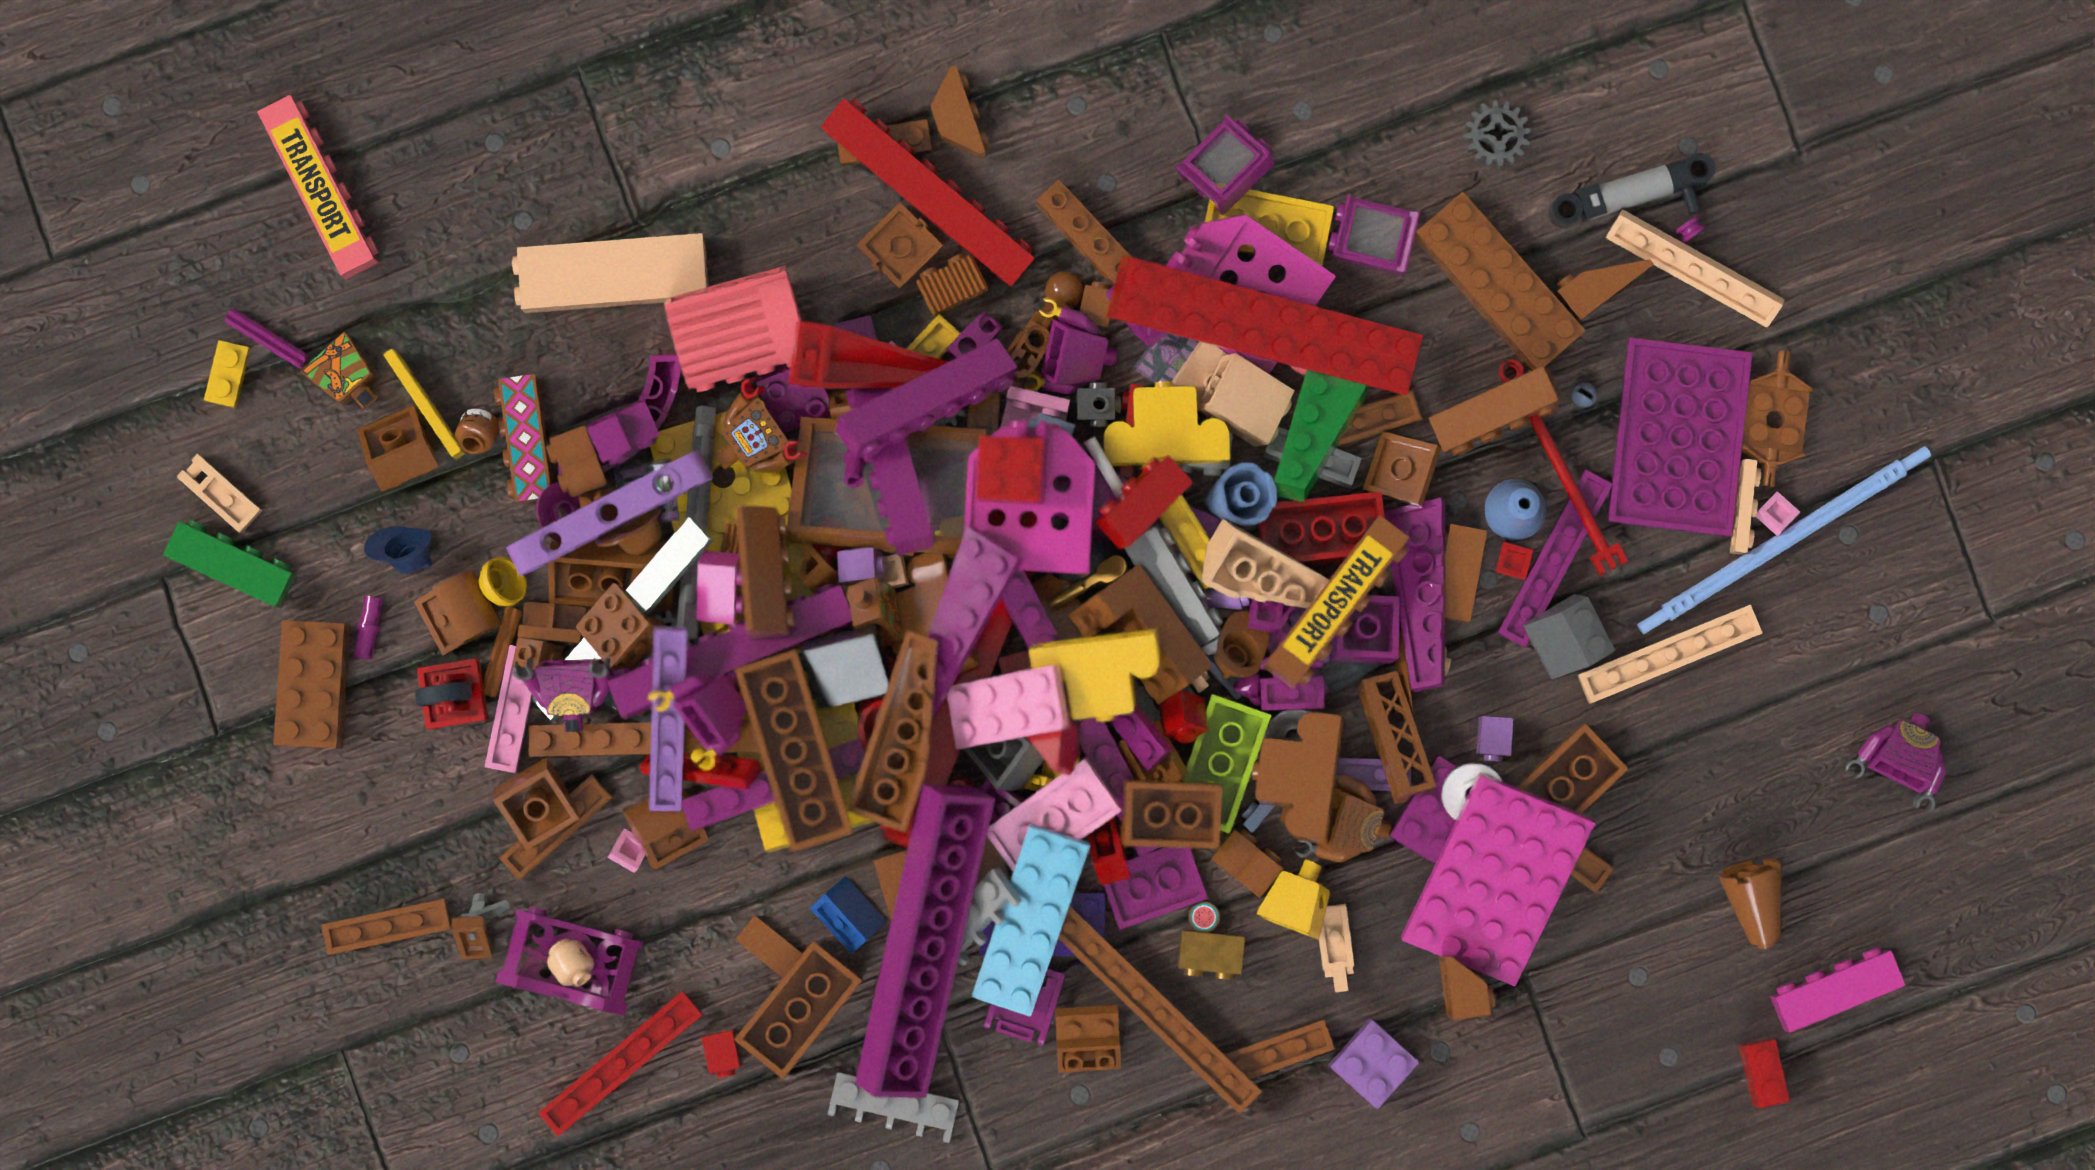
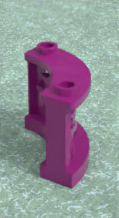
M529 906L528 912L516 910L515 915L518 917L503 970H498L495 982L547 996L563 998L569 1002L597 1010L625 1015L627 1003L623 1001L637 950L642 948L643 942L632 939L634 933L615 929L614 934L547 917V910ZM530 923L538 924L545 929L542 937H536L532 934L534 942L541 945L536 950L525 945ZM552 925L572 931L554 937ZM586 934L605 940L596 948ZM563 939H570V941L578 940L584 945L594 960V968L590 974L596 975L597 980L589 979L592 983L589 989L575 986V984L569 986L560 985L553 973L549 978L541 977L540 970L545 968V966L538 965L541 960L547 963L549 957L546 955L559 941ZM611 945L623 947L617 969H606L604 962L609 963L617 957H611L607 954V948ZM525 951L530 956L517 974L522 952ZM607 975H615L609 997V982Z

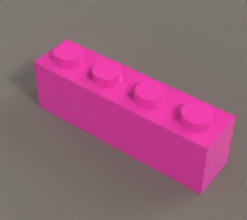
M1876 947L1863 952V959L1852 962V959L1849 958L1834 964L1835 970L1826 974L1822 970L1813 972L1805 976L1806 982L1795 986L1794 982H1789L1777 987V993L1771 995L1770 998L1783 1030L1793 1032L1906 986L1892 951H1881L1880 947Z

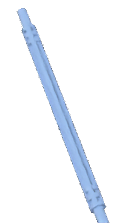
M1924 446L1901 461H1893L1890 465L1885 466L1882 470L1877 471L1869 478L1786 528L1779 536L1775 535L1695 586L1674 597L1669 602H1666L1662 605L1661 610L1637 624L1639 630L1644 635L1668 619L1673 621L1713 594L1879 491L1897 482L1900 478L1905 477L1908 470L1931 457L1930 451Z

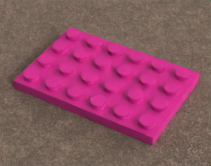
M1479 772L1402 932V941L1439 956H1452L1466 967L1516 986L1595 825L1594 819Z

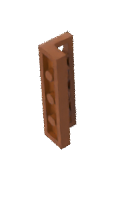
M1394 671L1362 680L1357 688V692L1394 803L1407 802L1411 795L1435 789L1436 784L1398 672ZM1392 681L1395 690L1392 701L1379 694L1378 684ZM1396 699H1398L1400 706L1395 703ZM1383 704L1386 705V706H1388L1386 712H1385V709H1384ZM1391 708L1404 716L1405 723L1401 730L1389 724L1387 716ZM1406 727L1408 728L1409 734L1404 732ZM1393 733L1398 735L1396 740L1394 739ZM1401 737L1413 743L1415 752L1411 759L1398 751L1397 744ZM1416 756L1418 758L1419 763L1414 761ZM1403 762L1408 764L1406 769L1404 768ZM1410 767L1421 771L1426 783L1411 787L1407 777Z

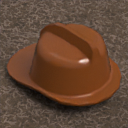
M660 506L597 538L596 545L609 546L617 543L625 552L632 555H640L649 551L662 537L661 526L657 519L660 513Z
M1239 611L1230 615L1224 623L1219 636L1214 660L1217 667L1223 672L1222 678L1224 679L1229 677H1251L1258 672L1262 665L1269 643V633L1247 628L1249 612Z

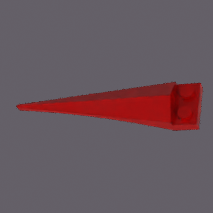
M797 321L788 384L821 389L897 388L948 363V361L833 326ZM1013 381L1011 386L1021 388L1023 385Z

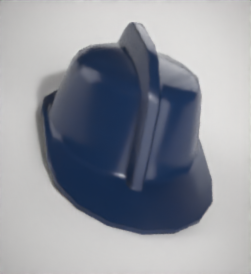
M400 526L387 527L373 533L366 540L364 552L370 559L390 563L395 570L402 574L412 573L419 569H429L432 566L430 558L431 549L429 546L432 534L427 529Z

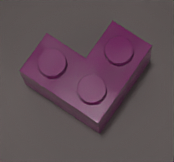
M645 399L587 424V429L602 463L609 460L611 465L628 458L627 452L631 451V448L636 445L641 450L655 444V437L660 435Z

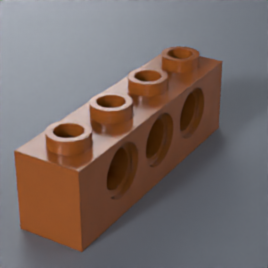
M1058 179L1036 199V207L1113 287L1122 256H1131Z

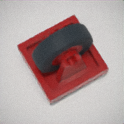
M475 658L417 668L420 688L415 690L417 706H422L426 730L489 720L480 659Z

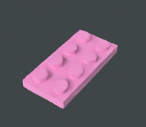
M1059 665L954 685L947 694L956 749L1069 728Z
M1084 758L1075 765L1074 772L1070 776L1060 775L992 823L988 828L987 836L1011 870L1014 871L1030 823L1082 839L1119 813L1123 808L1087 758Z

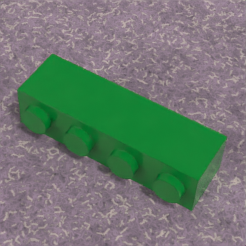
M189 520L188 525L178 521L163 556L274 607L282 608L297 576L289 572L291 565L275 558L272 563L261 559L262 552L247 545L244 550L233 546L234 539L219 532L215 538L205 533L206 526L193 520Z

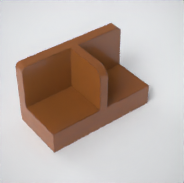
M525 602L522 625H519L518 637L579 644L584 637L576 629V625L586 615L587 609L585 607L558 605L556 603Z

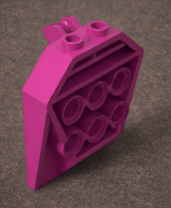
M1245 214L1202 222L1199 227L1193 225L1183 239L1187 243L1181 253L1175 251L1166 265L1169 268L1220 281V276L1224 271L1233 270L1237 275L1234 285L1256 291H1264L1267 294L1316 306L1336 277L1333 273ZM1243 244H1250L1254 248V256L1248 261L1240 260L1237 255L1239 247ZM1274 265H1281L1285 270L1284 278L1278 282L1271 281L1268 276L1269 269ZM1219 347L1228 354H1238L1270 374L1277 363Z
M1027 420L1010 421V427L1002 426L992 436L1041 438L1047 441L1044 504L981 502L976 500L978 447L969 455L964 534L968 526H974L1021 557L1023 560L1017 570L1089 574L1096 477L1095 462L1066 430L1060 429V424L1039 420L1037 428H1028L1029 423ZM1062 476L1071 479V488L1064 493L1057 492L1054 488L1056 479ZM994 511H1003L1006 514L1005 523L1000 527H993L989 522L990 515ZM1027 512L1035 513L1038 518L1037 524L1031 529L1021 526V517ZM1058 514H1065L1069 518V525L1064 530H1055L1052 527L1053 518Z

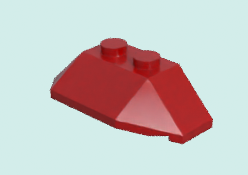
M1066 707L1069 728L1030 735L1027 738L1053 771L1070 776L1074 772L1081 746L1078 728L1070 719L1071 714Z

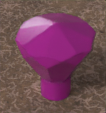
M1259 672L1251 677H1239L1233 683V689L1249 698L1254 707L1261 705V677Z

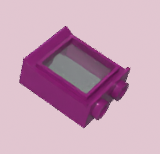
M1228 115L1184 161L1175 166L1180 179L1184 182L1189 180L1201 197L1205 198L1207 196L1213 201L1222 216L1275 165L1270 154L1273 151L1272 148L1261 138L1255 140L1250 135L1251 130L1245 123L1239 119L1235 122Z
M1348 195L1345 203L1339 202L1335 220L1340 221L1338 233H1331L1328 250L1333 251L1331 259L1403 277L1406 273L1420 212L1408 211Z

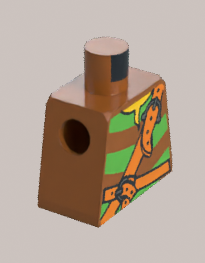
M345 332L300 371L342 405H346L354 399L365 410L377 399V396L367 387L376 378V375L354 340Z
M871 578L848 587L847 600L850 604L852 622L855 629L877 624L883 647L904 640L894 587L877 578Z

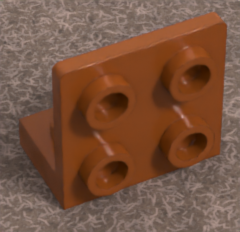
M613 583L576 625V629L603 662H605L606 658L611 659L609 669L614 671L630 668L633 671L653 649L654 627H667L661 620L646 617L617 583Z

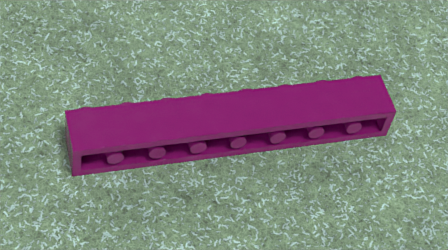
M870 315L834 324L836 328L877 340ZM851 388V390H847L846 395L850 409L857 408L891 391V388ZM906 439L898 444L890 443L882 447L872 457L864 456L865 463L871 462L874 470L869 472L873 491L879 490L881 499L876 500L880 517H887L889 527L884 528L888 545H895L897 556L934 547L933 533Z
M829 584L817 589V595L805 599L804 596H799L788 601L787 608L793 609L795 627L789 628L790 636L752 640L746 632L745 620H741L730 625V631L720 635L717 632H712L701 637V643L691 647L686 644L685 678L703 673H708L711 676L719 674L727 676L729 673L736 674L735 669L782 655L803 646L805 641L825 637L852 626L851 610L841 586L834 587L833 584ZM653 657L641 662L643 667L633 671L630 668H625L613 673L614 679L607 681L619 714L624 720L652 708V700H649L648 696L652 692Z

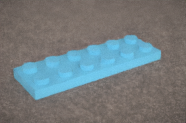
M1032 823L1029 824L1010 880L1011 885L1021 897L1022 902L1018 906H1013L1008 902L1001 910L1005 916V921L1001 925L995 924L972 992V998L1031 1017L1090 842Z

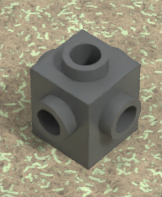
M1089 383V389H1077V422H1090V427H1108V422L1115 420V414H1121V396H1115V388H1108V383ZM1101 401L1104 404V408L1101 410L1096 409L1093 402Z

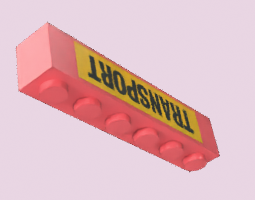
M288 95L257 111L340 276L346 280L378 264L375 254L379 253L378 248L371 236L365 237L361 227L365 226V223L357 209L351 210L347 200L351 199V195L344 182L338 184L333 174L338 170L329 154L324 156L319 146L324 144L315 127L310 129L306 118L310 117L302 100L297 102L291 95Z

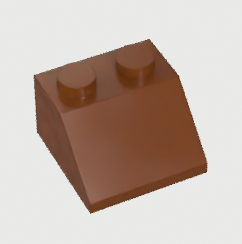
M414 405L357 430L367 467L381 492L397 487L403 482L419 475L427 474L439 467L434 449Z
M548 757L494 788V803L526 850L580 819L564 781Z
M1439 956L1447 1017L1457 1020L1491 1015L1490 1008L1495 1007L1493 989H1489L1486 982L1452 956Z

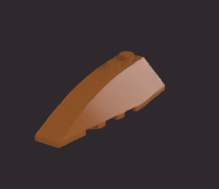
M908 630L847 808L848 812L903 832H907L927 772L938 646L937 640Z

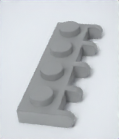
M1000 868L992 869L974 889L958 963L962 966L966 965L969 961L965 950L973 941L979 945H983L987 941L983 930L992 920L998 925L1005 921V916L1001 912L1008 902L1013 906H1018L1022 902L1021 897Z
M837 1072L828 1115L834 1116L837 1109L836 1105L857 1109L856 1122H861L864 1111L888 1116L886 1129H892L894 1118L918 1123L916 1136L922 1137L925 1125L944 1129L946 1131L943 1135V1142H950L959 1103L958 1099L927 1093V1098L873 1097L855 1084V1075Z

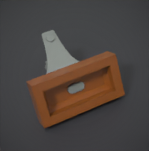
M481 893L474 894L469 914H462L461 917L452 918V933L461 960L492 958L493 947L486 925L496 916L510 908L506 900L486 907L488 903L487 896Z

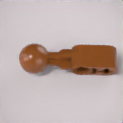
M1061 271L1048 279L1045 286V296L1053 298L1058 307L1063 308L1066 306L1073 309L1082 301L1084 285L1076 274ZM1046 302L1042 310L1051 312L1054 305ZM1035 311L1024 330L1017 334L1007 350L1016 366L1015 360L1022 358L1017 366L1020 370L1016 371L1013 381L1020 380L1033 373L1047 350L1053 319L1057 320L1058 316L1054 315L1048 318L1042 316L1040 311ZM1030 333L1035 335L1038 340L1037 348L1029 343L1028 337Z

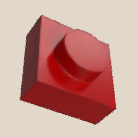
M1502 542L1494 573L1526 580L1533 550Z

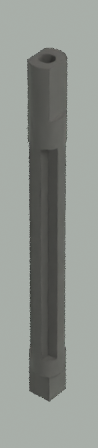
M699 406L696 408L695 425L693 427L692 452L700 450L712 473L716 408ZM711 480L688 491L686 520L694 518L706 532ZM702 554L684 573L680 582L677 627H686L687 640L698 639L697 581L698 562Z

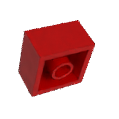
M979 436L976 500L981 502L1044 504L1047 441L1041 438Z

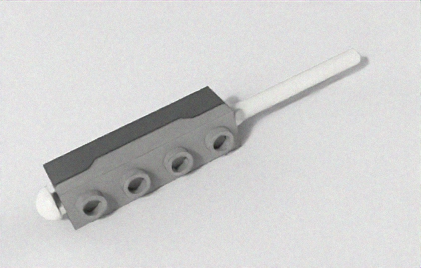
M1093 437L1084 442L1114 495L1118 498L1123 493L1120 490L1123 484L1096 438ZM1157 522L1150 526L1131 546L1125 547V550L1135 566L1140 564L1205 654H1213L1217 650L1218 635H1220L1222 629L1220 624L1223 623L1222 618L1215 607L1210 609L1204 600L1207 594L1198 580L1194 582L1188 571L1191 570V567L1184 555H1177L1172 544L1175 541L1167 527L1161 528Z

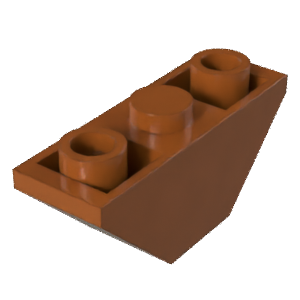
M955 65L949 68L931 104V112L942 141L978 159L986 158L985 149L990 146L985 131H978L975 120L980 117L975 102H968L965 91L970 90L966 75L964 72L958 73Z

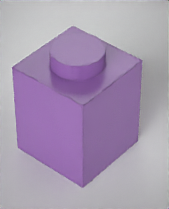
M873 547L837 551L839 582L849 587L871 578L884 581V574L887 573V560L881 551Z
M1479 717L1476 754L1484 755V761L1502 762L1503 756H1511L1513 718Z

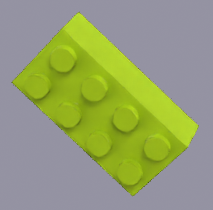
M1211 694L1205 710L1208 731L1195 739L1186 764L1189 775L1182 778L1181 781L1217 782L1222 785L1220 830L1230 833L1271 715Z

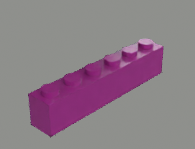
M997 338L840 415L836 432L855 460L864 456L872 457L882 447L890 443L898 444L906 439L910 433L918 429L919 431H924L931 427L936 420L944 416L946 418L952 417L962 407L970 403L976 405L983 401L988 394L996 390L998 392L1006 390L1013 384L1017 366Z

